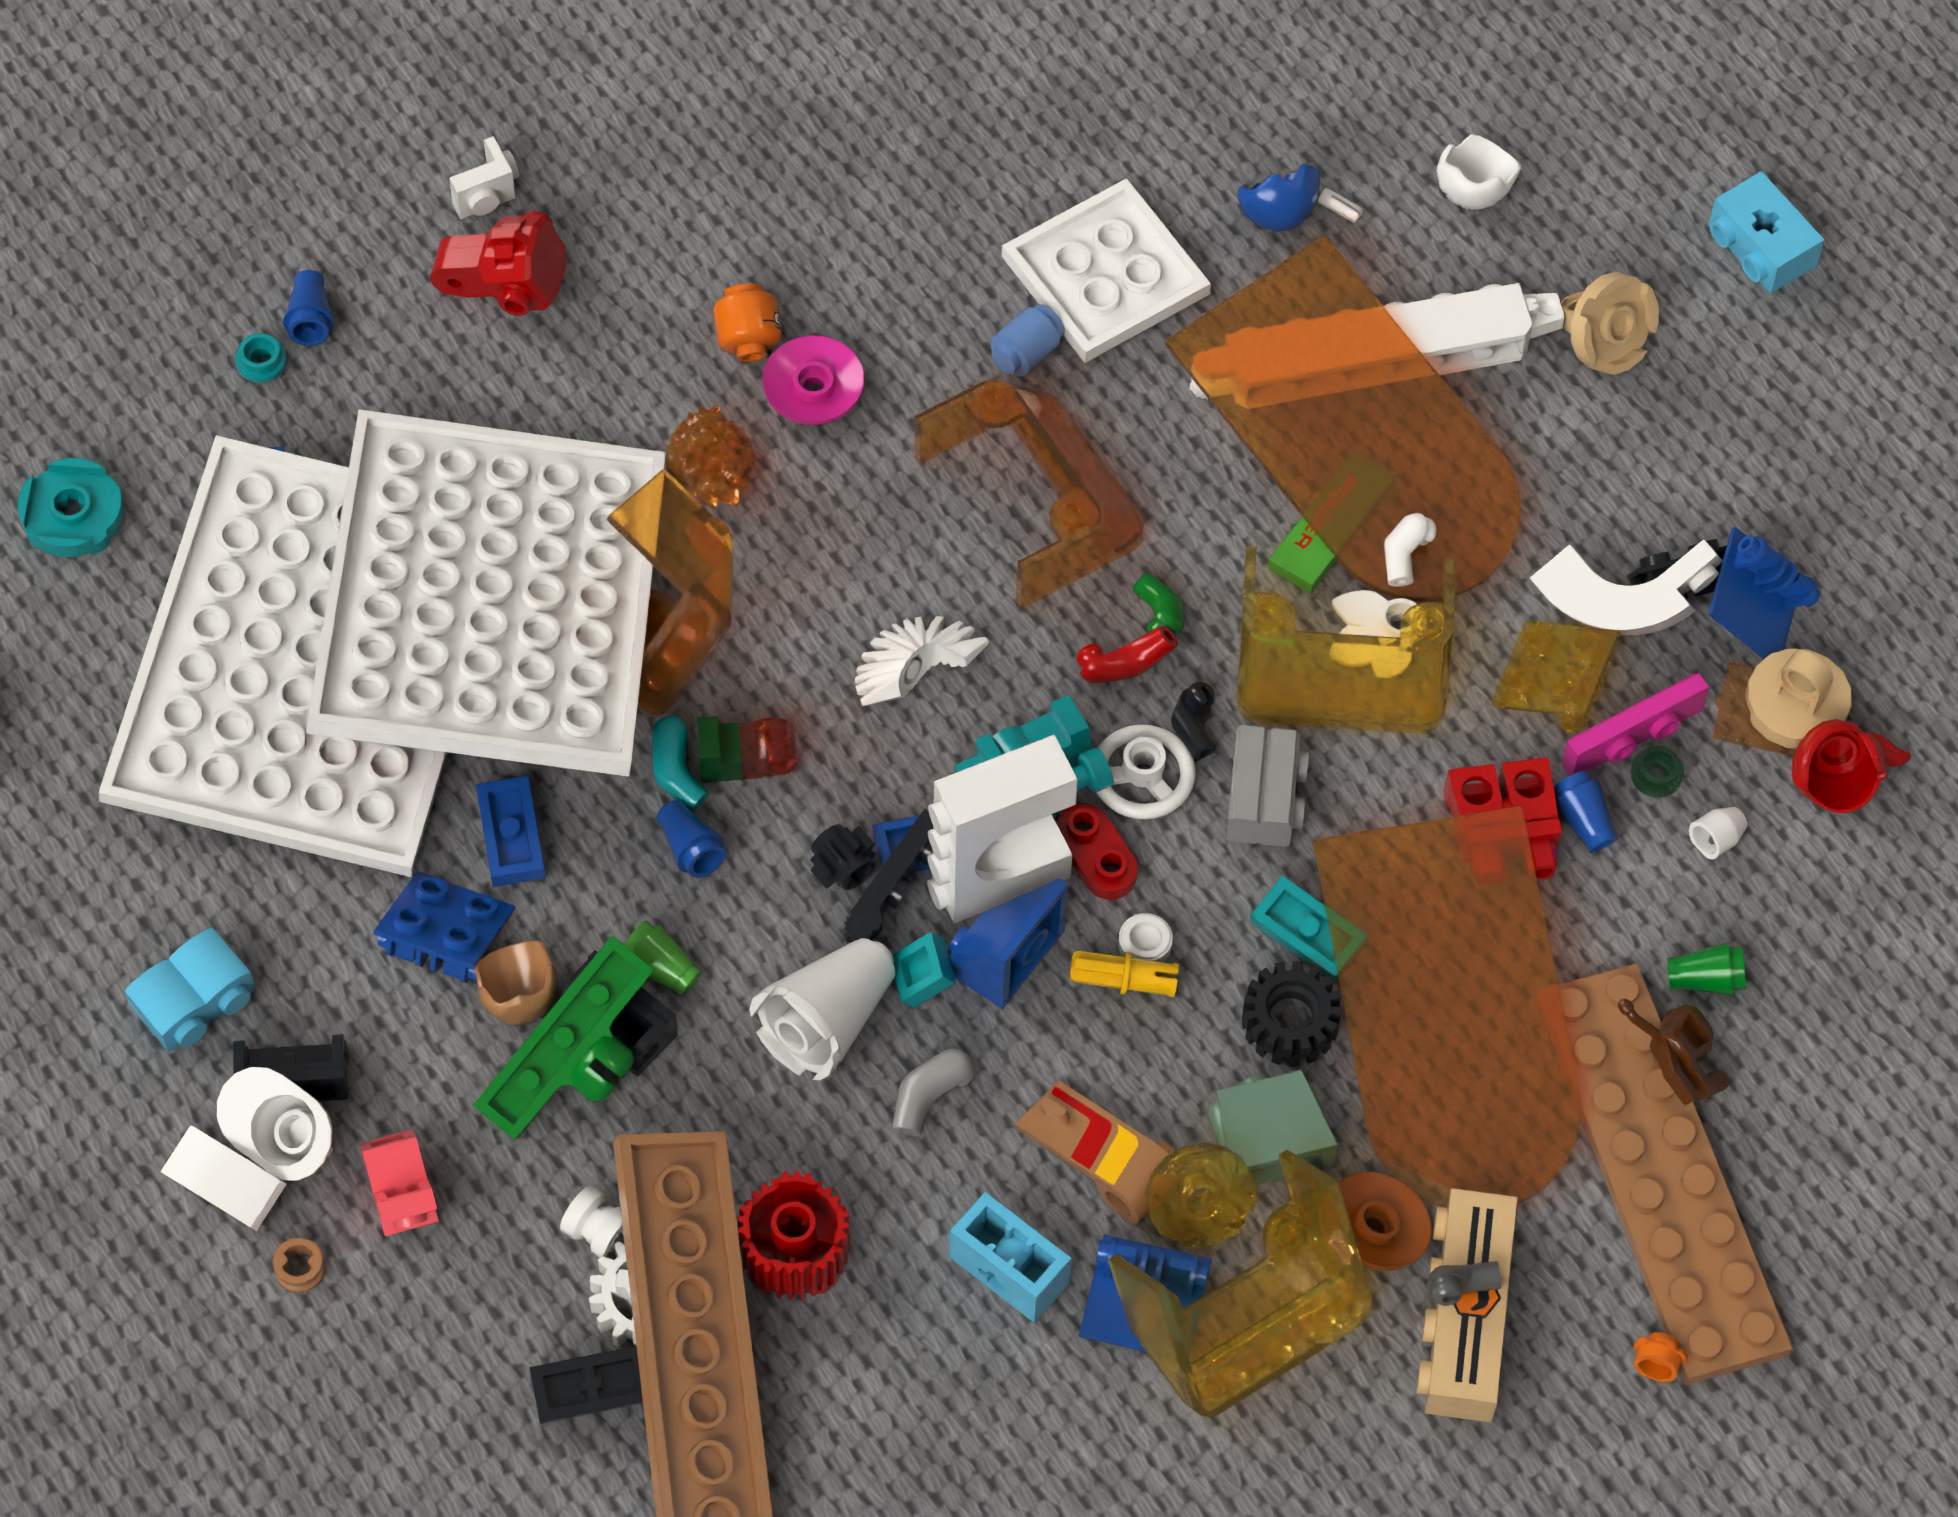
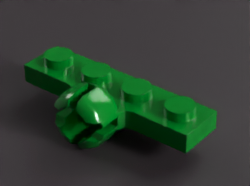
M612 935L472 1106L516 1140L557 1089L563 1085L575 1088L592 1102H600L607 1098L616 1088V1085L592 1065L598 1059L620 1078H624L630 1071L634 1062L633 1052L613 1035L611 1027L616 1017L653 974L655 969Z

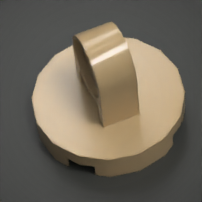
M1615 271L1601 275L1585 291L1571 294L1561 301V307L1565 316L1563 327L1565 331L1571 333V343L1576 357L1586 367L1616 375L1629 371L1644 358L1647 350L1641 348L1647 339L1648 332L1656 333L1659 324V305L1654 290L1648 284L1642 283L1635 276Z
M1789 648L1767 656L1756 665L1745 691V701H1747V706L1751 712L1750 720L1753 727L1768 741L1788 749H1797L1800 741L1808 731L1823 721L1834 719L1846 721L1852 706L1851 687L1844 672L1828 657L1806 649Z

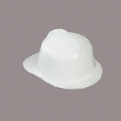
M250 1067L237 1072L223 1085L217 1100V1120L223 1135L236 1149L281 1180H302L313 1175L325 1163L327 1156L333 1151L331 1147L333 1126L329 1113L309 1093L283 1074L264 1067Z

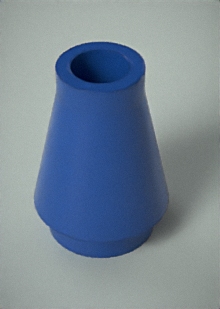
M313 270L301 271L294 277V288L283 320L284 328L291 340L303 346H315L323 343L334 327V319L324 288V277L319 272Z
M1584 770L1568 776L1553 786L1557 812L1582 839L1590 853L1601 850L1617 841L1618 836L1613 829L1598 779H1592L1589 772Z
M680 800L671 801L659 810L657 821L663 828L677 866L681 871L689 873L692 877L701 878L713 873L721 866L726 856V851L723 848L724 840L721 835L692 813Z

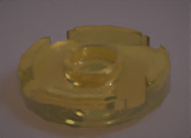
M1209 1143L1184 1146L1166 1156L1151 1172L1145 1189L1147 1211L1160 1235L1168 1240L1172 1238L1175 1241H1180L1183 1246L1192 1248L1218 1245L1236 1235L1245 1225L1244 1219L1248 1216L1250 1209L1253 1213L1257 1202L1255 1180L1243 1158L1226 1146ZM1206 1188V1190L1200 1194H1192L1197 1189Z

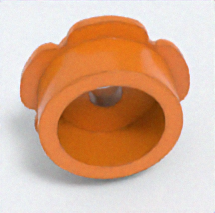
M1651 1333L1648 1337L1637 1339L1633 1346L1636 1350L1634 1360L1636 1371L1644 1377L1662 1383L1675 1380L1680 1370L1681 1362L1687 1364L1688 1356L1680 1348L1679 1341L1667 1333Z

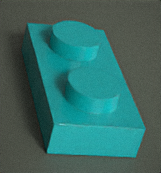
M1283 875L1250 915L1251 924L1310 966L1313 965L1319 968L1320 973L1325 977L1328 975L1335 984L1368 945V936Z

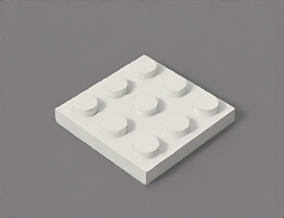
M1127 178L1002 245L1001 257L1037 303L1049 307L1058 315L1064 326L1063 336L1084 363L1210 295L1211 283Z

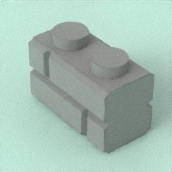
M1248 725L1237 727L1226 840L1287 847L1290 846L1292 829L1302 830L1305 798L1295 797L1296 782L1306 783L1309 752L1299 751L1300 733L1297 730L1279 728L1267 730L1265 727Z

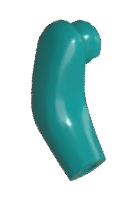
M665 716L656 722L652 730V771L654 779L674 799L682 801L691 812H695L707 800L710 793L694 778L687 767L686 758L689 735L686 723L677 716Z

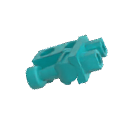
M1069 694L1051 702V712L1021 726L1004 728L993 737L990 734H986L975 739L977 754L954 765V771L957 773L1055 735L1077 777V791L1088 786L1093 792H1099L1114 785L1109 764L1098 747L1092 749L1089 726ZM1058 812L1052 814L1054 819L1056 818Z

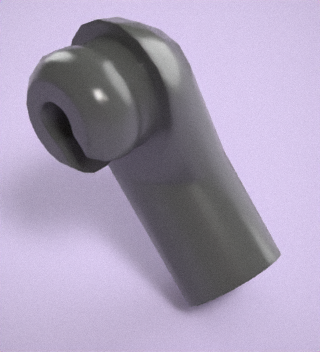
M1498 1261L1436 1267L1430 1273L1427 1280V1287L1431 1291L1434 1302L1442 1306H1450L1457 1303L1463 1293L1501 1289Z

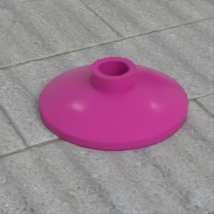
M803 336L782 344L768 358L763 370V390L769 404L783 417L801 424H825L842 418L859 402L864 389V371L857 355L845 344L825 336ZM815 384L819 385L822 389L818 391H808L805 388L809 385Z

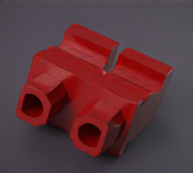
M1549 757L1502 763L1498 778L1495 764L1448 770L1443 789L1448 810H1451L1462 865H1471L1478 886H1494L1506 882L1508 871L1505 860L1523 858L1527 879L1541 880L1554 877L1557 868V849L1562 829L1558 818ZM1524 774L1534 775L1532 777L1518 778L1519 776ZM1471 781H1481V782H1483V783L1465 785L1466 783L1471 782Z

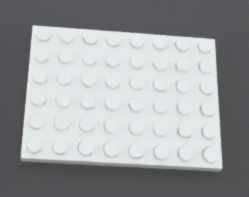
M359 409L311 694L306 734L629 776L666 452Z
M215 436L99 789V802L412 877L448 752L306 734L349 467Z

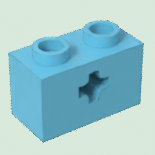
M1762 171L1714 200L1708 224L1712 237L1719 246L1723 248L1728 247L1741 261V266L1746 276L1755 283L1760 282L1770 294L1818 265L1824 238Z
M986 1192L981 1195L949 1231V1258L1034 1324L1070 1284L1072 1258Z

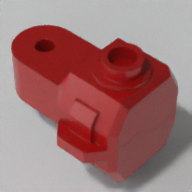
M529 211L523 216L502 217L487 234L457 235L443 238L437 250L430 281L437 290L444 294L467 298L494 296L500 308L511 315L522 316L526 315L529 311L546 310L559 294L566 268V246L556 233L552 219L542 212Z

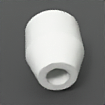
M1736 807L1714 809L1691 823L1689 836L1692 843L1706 858L1716 859L1738 843L1747 828V820L1742 811ZM1710 835L1712 836L1715 844L1709 843Z

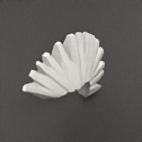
M940 616L934 618L927 631L924 628L921 617H915V625L908 619L903 620L904 628L894 623L891 625L894 633L883 630L880 632L882 638L875 637L870 642L871 646L877 651L863 652L861 656L862 660L868 663L857 667L856 672L858 676L855 677V683L859 684L856 686L857 694L864 695L860 699L862 706L904 698L931 666H936L940 662L943 665L949 663L950 667H957L958 665L961 667L967 666L989 644V640L986 637L970 639L975 632L974 628L971 626L964 627V623L961 621L955 622L943 630L944 617Z

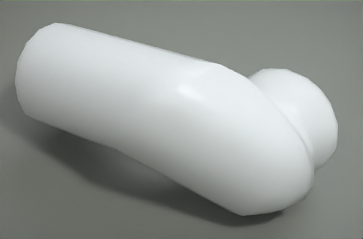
M1421 513L1407 515L1385 539L1386 571L1390 586L1402 587L1413 583L1411 553L1419 545L1424 546L1428 542H1432L1436 537V524L1431 518L1424 517Z

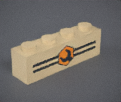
M1451 1188L1447 1208L1438 1206L1436 1208L1433 1239L1443 1241L1441 1258L1431 1257L1429 1275L1436 1267L1442 1265H1466L1498 1261L1501 1289L1461 1294V1299L1453 1305L1442 1306L1436 1303V1310L1426 1308L1422 1342L1432 1343L1430 1361L1420 1360L1416 1394L1426 1395L1425 1414L1492 1423L1498 1398L1517 1197Z

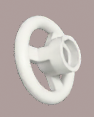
M1132 725L1113 732L1100 743L1098 748L1104 754L1107 762L1116 749L1128 743L1123 753V765L1110 767L1114 785L1131 782L1137 787H1146L1158 800L1157 802L1146 804L1131 802L1118 795L1112 787L1096 792L1103 803L1113 811L1135 819H1154L1175 811L1189 797L1196 778L1195 763L1186 745L1175 734L1157 726ZM1164 747L1172 752L1180 767V778L1174 791L1162 779L1166 760ZM1145 764L1150 766L1151 768L1144 770L1139 769L1136 766Z

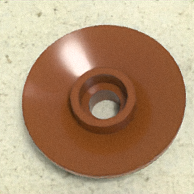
M1358 1172L1339 1181L1328 1196L1325 1217L1329 1232L1336 1244L1349 1257L1360 1264L1378 1270H1400L1417 1262L1428 1248L1432 1235L1429 1213L1419 1196L1400 1180L1378 1172ZM1369 1227H1372V1228L1376 1229L1377 1232L1373 1231V1230L1370 1229Z

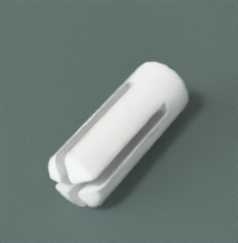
M1328 188L1323 190L1318 199L1319 204L1352 223H1356L1363 214L1362 207Z

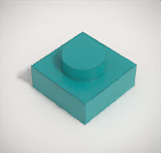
M933 932L927 933L892 955L894 959L895 980L901 1002L913 1008L956 983L944 937Z

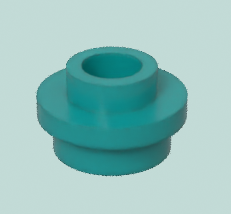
M256 333L242 341L236 351L235 362L237 370L242 377L252 382L263 383L277 378L284 371L287 357L283 345L274 337L264 333ZM258 357L269 358L268 361L263 363L253 362Z

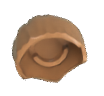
M535 939L526 940L495 949L484 955L475 966L480 1002L487 1013L505 1024L518 1026L534 1023L538 1018L545 1016L556 1001L559 984L558 973L543 941Z

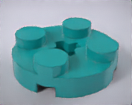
M81 458L59 459L48 464L49 470L41 473L36 479L33 474L25 481L18 497V514L21 525L27 534L30 544L46 553L61 557H77L88 553H99L108 547L110 539L118 532L122 524L124 503L121 490L117 482H114L107 475L106 469L96 462ZM74 499L78 500L79 506L82 508L80 512L74 515H64L63 512L57 511L59 507H67L69 501Z

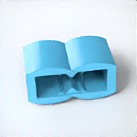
M211 927L185 942L169 959L154 965L142 973L124 992L132 1010L169 1052L179 1045L181 1047H189L195 1044L206 1033L207 1025L213 1019L220 1017L224 1013L225 1015H233L247 1005L251 998V993L256 987L251 972Z

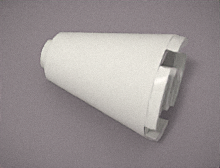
M861 938L763 988L752 998L749 1009L751 1017L758 1012L763 1025L756 1031L761 1042L774 1058L799 1076L806 1069L817 1073L812 1080H822L831 1075L843 1060L895 977L894 959L891 952L878 941Z

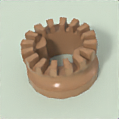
M300 1237L292 1238L283 1242L275 1251L273 1268L276 1279L289 1292H308L312 1288L317 1287L323 1279L325 1267L322 1252L317 1244L311 1240ZM297 1254L309 1256V1272L300 1276L288 1274L290 1270L288 1260L290 1257H294Z

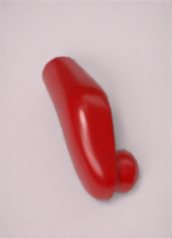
M1161 625L1133 642L1106 654L1103 653L1101 646L1093 643L1088 644L1079 650L1076 661L1082 667L1080 675L1085 681L1089 683L1115 682L1145 673L1178 646V641L1169 628Z

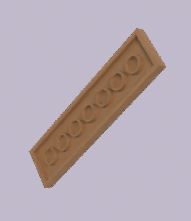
M1638 964L1624 966L1536 990L1534 996L1535 1003L1663 1330L1679 1341L1680 1348L1688 1356L1687 1364L1681 1362L1679 1370L1685 1386L1790 1356L1793 1348L1693 1101L1686 1106L1682 1103L1664 1079L1661 1065L1652 1054L1650 1048L1652 1037L1633 1024L1618 1008L1619 1001L1626 998L1632 1002L1634 1010L1638 1015L1657 1029H1660V1018Z
M726 1131L618 1135L613 1140L656 1517H773Z

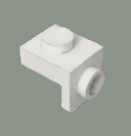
M494 136L484 139L486 164L449 178L452 203L460 219L473 214L477 216L486 215L495 210L499 204L515 199L513 180L519 178V171L509 150L502 152Z

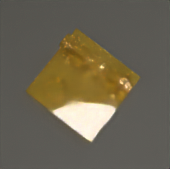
M1525 621L1490 705L1501 709L1557 714L1560 719L1559 726L1562 730L1568 733H1577L1589 721L1588 711L1592 702L1598 699V690L1604 684L1603 674L1607 665L1613 662L1615 657L1613 650L1620 631Z

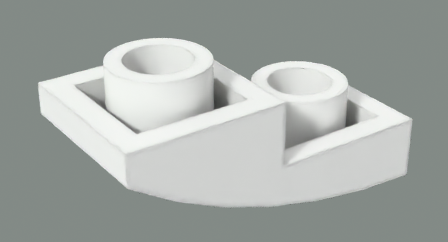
M190 1125L161 1170L169 1178L255 1231L258 1230L287 1185Z

